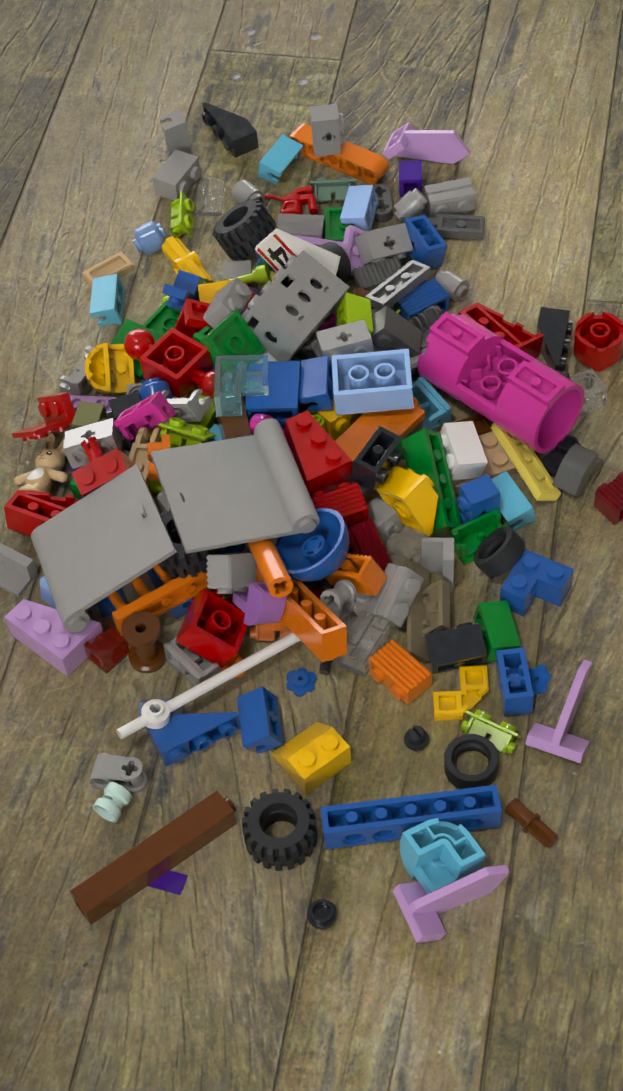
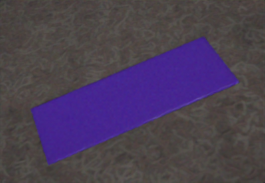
M169 870L149 884L148 887L181 895L188 875Z

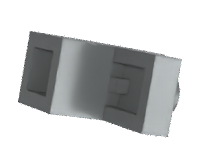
M576 443L563 458L552 485L573 495L584 492L591 473L600 470L604 460L599 458V454Z

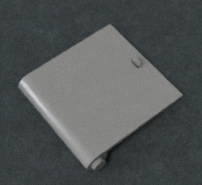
M269 418L259 422L254 429V435L151 452V458L186 554L287 535L309 533L320 522L280 423L276 419Z
M137 464L41 524L31 534L32 543L62 625L68 632L84 630L90 623V617L87 612L88 608L177 553Z

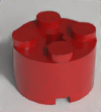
M594 312L582 316L577 321L575 328L574 357L582 364L592 367L594 371L598 372L604 371L606 367H610L620 360L623 353V322L617 316L608 312H602V315H594Z

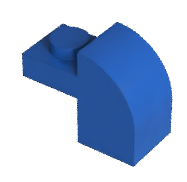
M179 269L174 285H164L162 293L169 296L166 306L181 311L186 299L200 301L198 285L206 284L207 280Z

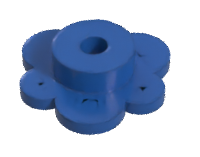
M541 664L535 669H529L533 695L536 693L543 694L548 688L551 675L547 673L548 669L545 665Z
M305 668L290 671L286 675L288 681L286 688L289 691H293L295 696L302 697L307 692H312L315 689L314 683L317 680V676L313 672H307Z

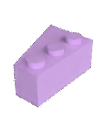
M25 599L4 617L10 634L67 677L105 641L101 623L90 620V623L84 630L68 632L62 625L57 609Z

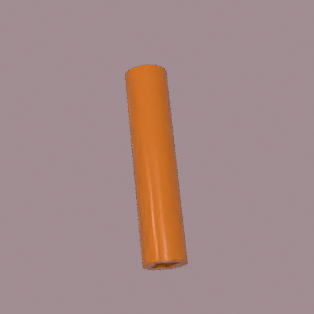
M272 538L247 543L269 593L276 598L287 596L293 589V582Z

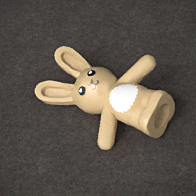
M52 433L48 434L49 436L44 440L43 451L35 459L36 469L14 478V484L21 486L18 490L50 493L53 480L59 482L67 481L68 475L65 472H61L65 465L66 456L63 450L64 438L57 448V438Z

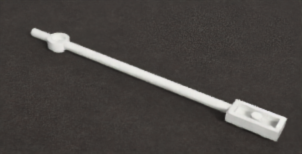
M357 593L356 602H354L351 612L354 611L359 618L368 614L365 611L373 595ZM292 632L167 702L160 699L147 701L141 709L142 716L116 729L119 738L124 739L145 726L151 729L165 727L170 721V713L301 640ZM159 710V712L153 713L151 711Z

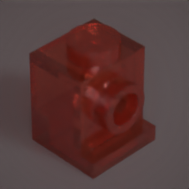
M113 627L99 634L92 644L88 641L84 644L88 659L106 674L129 654L128 644L119 631Z

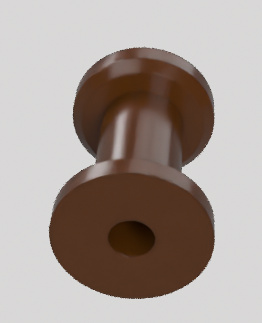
M149 612L131 614L124 620L121 627L123 639L132 646L128 654L129 662L132 668L140 673L156 672L166 662L163 643L157 640L161 632L159 620Z

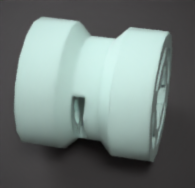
M109 782L104 788V795L96 800L93 809L102 818L110 822H117L122 815V808L130 803L132 795L123 786L115 782Z

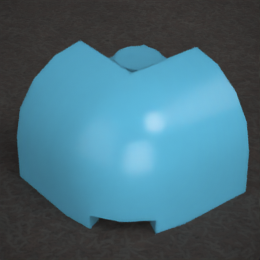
M438 818L427 820L403 832L400 840V854L404 867L411 880L417 879L427 894L480 870L485 858V853L465 827L461 824L457 826L450 822L439 821Z

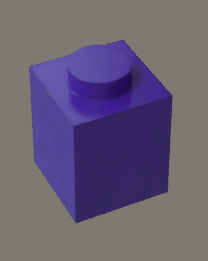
M422 160L399 161V197H403L415 188L422 193Z

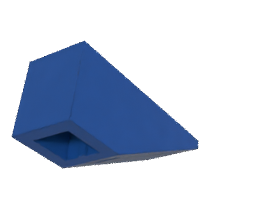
M237 712L171 715L169 723L161 729L148 728L151 742L164 765L168 766L172 763L176 764L183 761L188 755L196 751H203L209 748L212 743L222 738L233 736L241 727Z

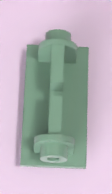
M341 177L338 180L318 178L315 181H310V186L314 189L312 194L315 195L317 203L331 202V194H335L336 202H345L349 186H356V181L348 177Z

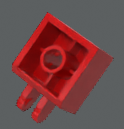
M203 588L192 599L175 641L223 668L237 655L248 625L244 624L245 613L232 602L233 594L226 601L222 598L223 594L217 593V589L211 592Z

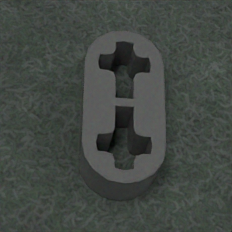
M376 184L374 189L378 205L374 220L382 223L388 222L393 216L390 189L384 184Z

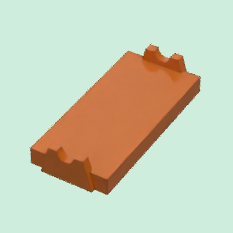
M413 397V409L364 413L335 441L352 460L351 471L354 459L379 426L403 437V440L425 418V411L419 408L417 398Z

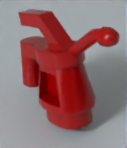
M312 186L298 187L283 198L274 194L264 195L265 200L275 199L282 202L279 214L303 215L302 205H308L311 215L318 213L316 197L312 194L314 190Z

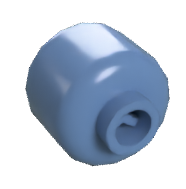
M148 221L135 229L134 235L136 238L132 241L138 252L144 251L145 254L152 255L162 249L161 245L164 244L165 239L168 237L160 223L156 224L154 221Z

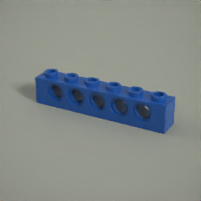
M497 785L320 807L326 849L401 840L403 832L435 818L457 826L461 824L468 831L501 827L502 817Z

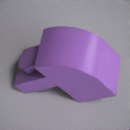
M264 581L251 582L249 590L233 593L232 602L245 613L244 624L276 623L281 619L287 596L282 598L273 597L269 593Z

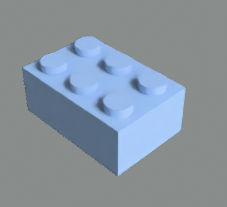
M409 349L332 356L333 393L336 415L414 408Z

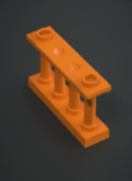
M156 565L153 569L165 585L150 592L139 576L131 581V584L140 595L139 599L126 604L118 591L110 594L108 598L116 608V611L112 612V616L121 636L122 624L131 614L149 612L158 617L195 597L203 588L210 589L207 587V579L209 577L206 574L208 571L205 573L199 572L196 577H191L190 574L186 578L178 577L174 579L169 575V572L165 573L159 565Z

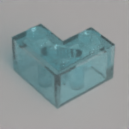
M268 355L216 356L214 390L216 416H243V396L269 395Z

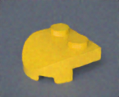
M99 344L86 357L84 365L85 375L89 384L96 391L106 395L126 394L127 384H135L133 359L125 352L124 344Z

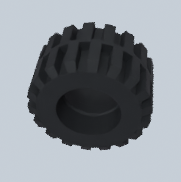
M251 199L241 202L228 210L214 226L212 233L230 259H240L256 252V246L273 232L277 226L259 199Z
M170 508L168 512L163 511L160 515L177 553L158 565L165 573L169 572V575L173 577L177 574L180 578H186L190 574L191 577H196L199 572H207L206 568L208 565L206 563L208 560L206 557L208 555L221 554L220 550L222 547L186 554L183 544H178L181 542Z
M278 788L272 789L270 794L264 791L260 793V799L254 797L250 801L251 807L246 806L244 810L245 817L242 818V831L249 855H253V860L257 864L262 861L263 867L266 869L275 866V871H282L284 866H287L288 870L294 869V864L297 862L299 865H302L305 862V856L310 857L313 853V847H316L317 844L316 818L310 802L307 799L302 800L300 793L296 792L292 795L291 790L285 788L283 792H278ZM279 821L289 822L296 827L292 833L281 838L270 837L264 833L268 826Z

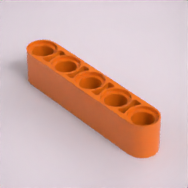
M300 124L288 136L303 145V150L298 154L365 183L376 184L389 170V163L383 156L346 140L345 144H341V154L314 157L312 128L308 124Z

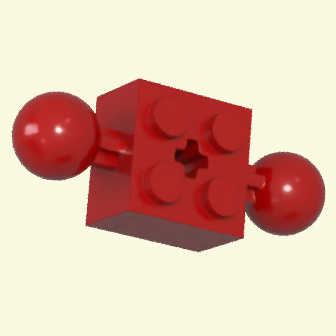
M173 328L156 343L152 334L145 329H134L124 339L125 352L132 359L140 360L144 379L161 378L162 381L169 383L172 394L178 398L185 397L196 385H199V389L203 390L201 395L205 397L210 396L213 399L211 393L212 375L224 372L212 370L211 353L205 345Z

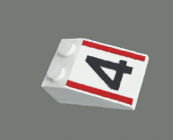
M277 228L263 239L255 249L276 272L280 268L285 270L284 266L292 255L297 257L304 250L336 276L341 257ZM311 279L314 282L318 283L319 286L322 288V285L318 280Z

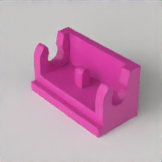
M158 391L123 411L114 421L113 425L120 430L128 441L134 439L133 435L137 436L141 427L149 430L159 423L174 417L176 412L161 391Z

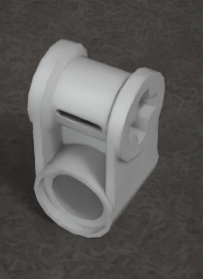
M342 579L336 583L333 589H327L322 592L320 601L347 626L351 618L350 614L355 599L357 598V591L350 581Z
M100 753L96 756L89 783L97 789L104 790L109 782H115L123 786L130 793H138L146 788L148 778L138 758Z

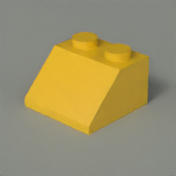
M398 466L394 467L390 471L386 482L383 485H378L376 488L377 492L384 502L397 512L403 526L428 537L433 533L438 495L433 489L434 483L425 474L421 476L409 468L406 470Z
M315 722L285 743L284 746L272 752L273 758L305 795H308L351 764L350 746L333 727L319 722Z

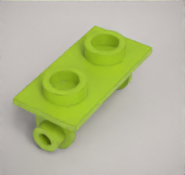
M180 191V199H174L171 203L172 220L170 232L174 237H180L182 234L187 233L190 238H193V211L195 206L191 198H187L183 191Z
M171 417L169 420L159 423V426L165 427L160 432V438H162V434H169L170 444L178 447L183 446L184 439H187L186 446L207 443L208 439L216 436L215 433L208 432L207 427L201 425L190 426L184 424L185 421L180 418Z
M476 709L475 713L466 710V714L471 718L469 721L464 720L460 730L464 734H478L483 737L490 734L492 735L490 741L497 750L504 754H507V752L513 754L517 746L513 742L514 739H522L516 733L518 728L504 721L500 725L491 722L492 716Z

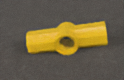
M171 236L165 239L164 244L161 245L162 252L172 263L176 275L180 269L207 280V283L213 282V279L202 267L201 260L195 251L190 252L179 238Z

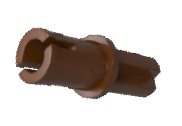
M518 798L513 799L505 808V813L523 827L522 831L524 833L529 832L545 847L551 848L558 840V835L540 820L541 816L538 813L534 814Z

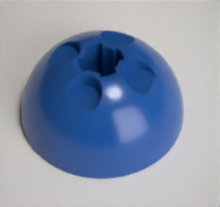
M329 508L316 509L320 522L312 532L278 538L275 546L291 578L307 582L322 580L336 572L343 564L349 550L350 539L347 525L337 511Z

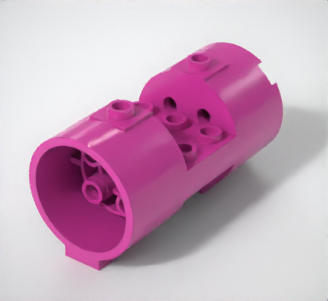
M445 312L429 328L430 334L425 340L429 344L424 355L420 354L418 359V371L425 380L459 402L471 407L538 453H547L557 447L558 443L562 442L572 430L584 404L585 393L580 385L533 358L463 313L456 316L453 313Z

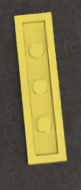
M493 422L490 428L536 501H557L561 492L558 487L552 485L553 480L534 450Z

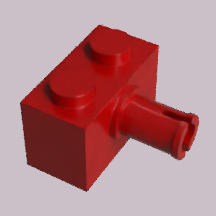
M96 437L87 438L89 443L86 440L81 442L89 463L72 472L73 478L83 497L132 467L128 456L118 448L103 455Z

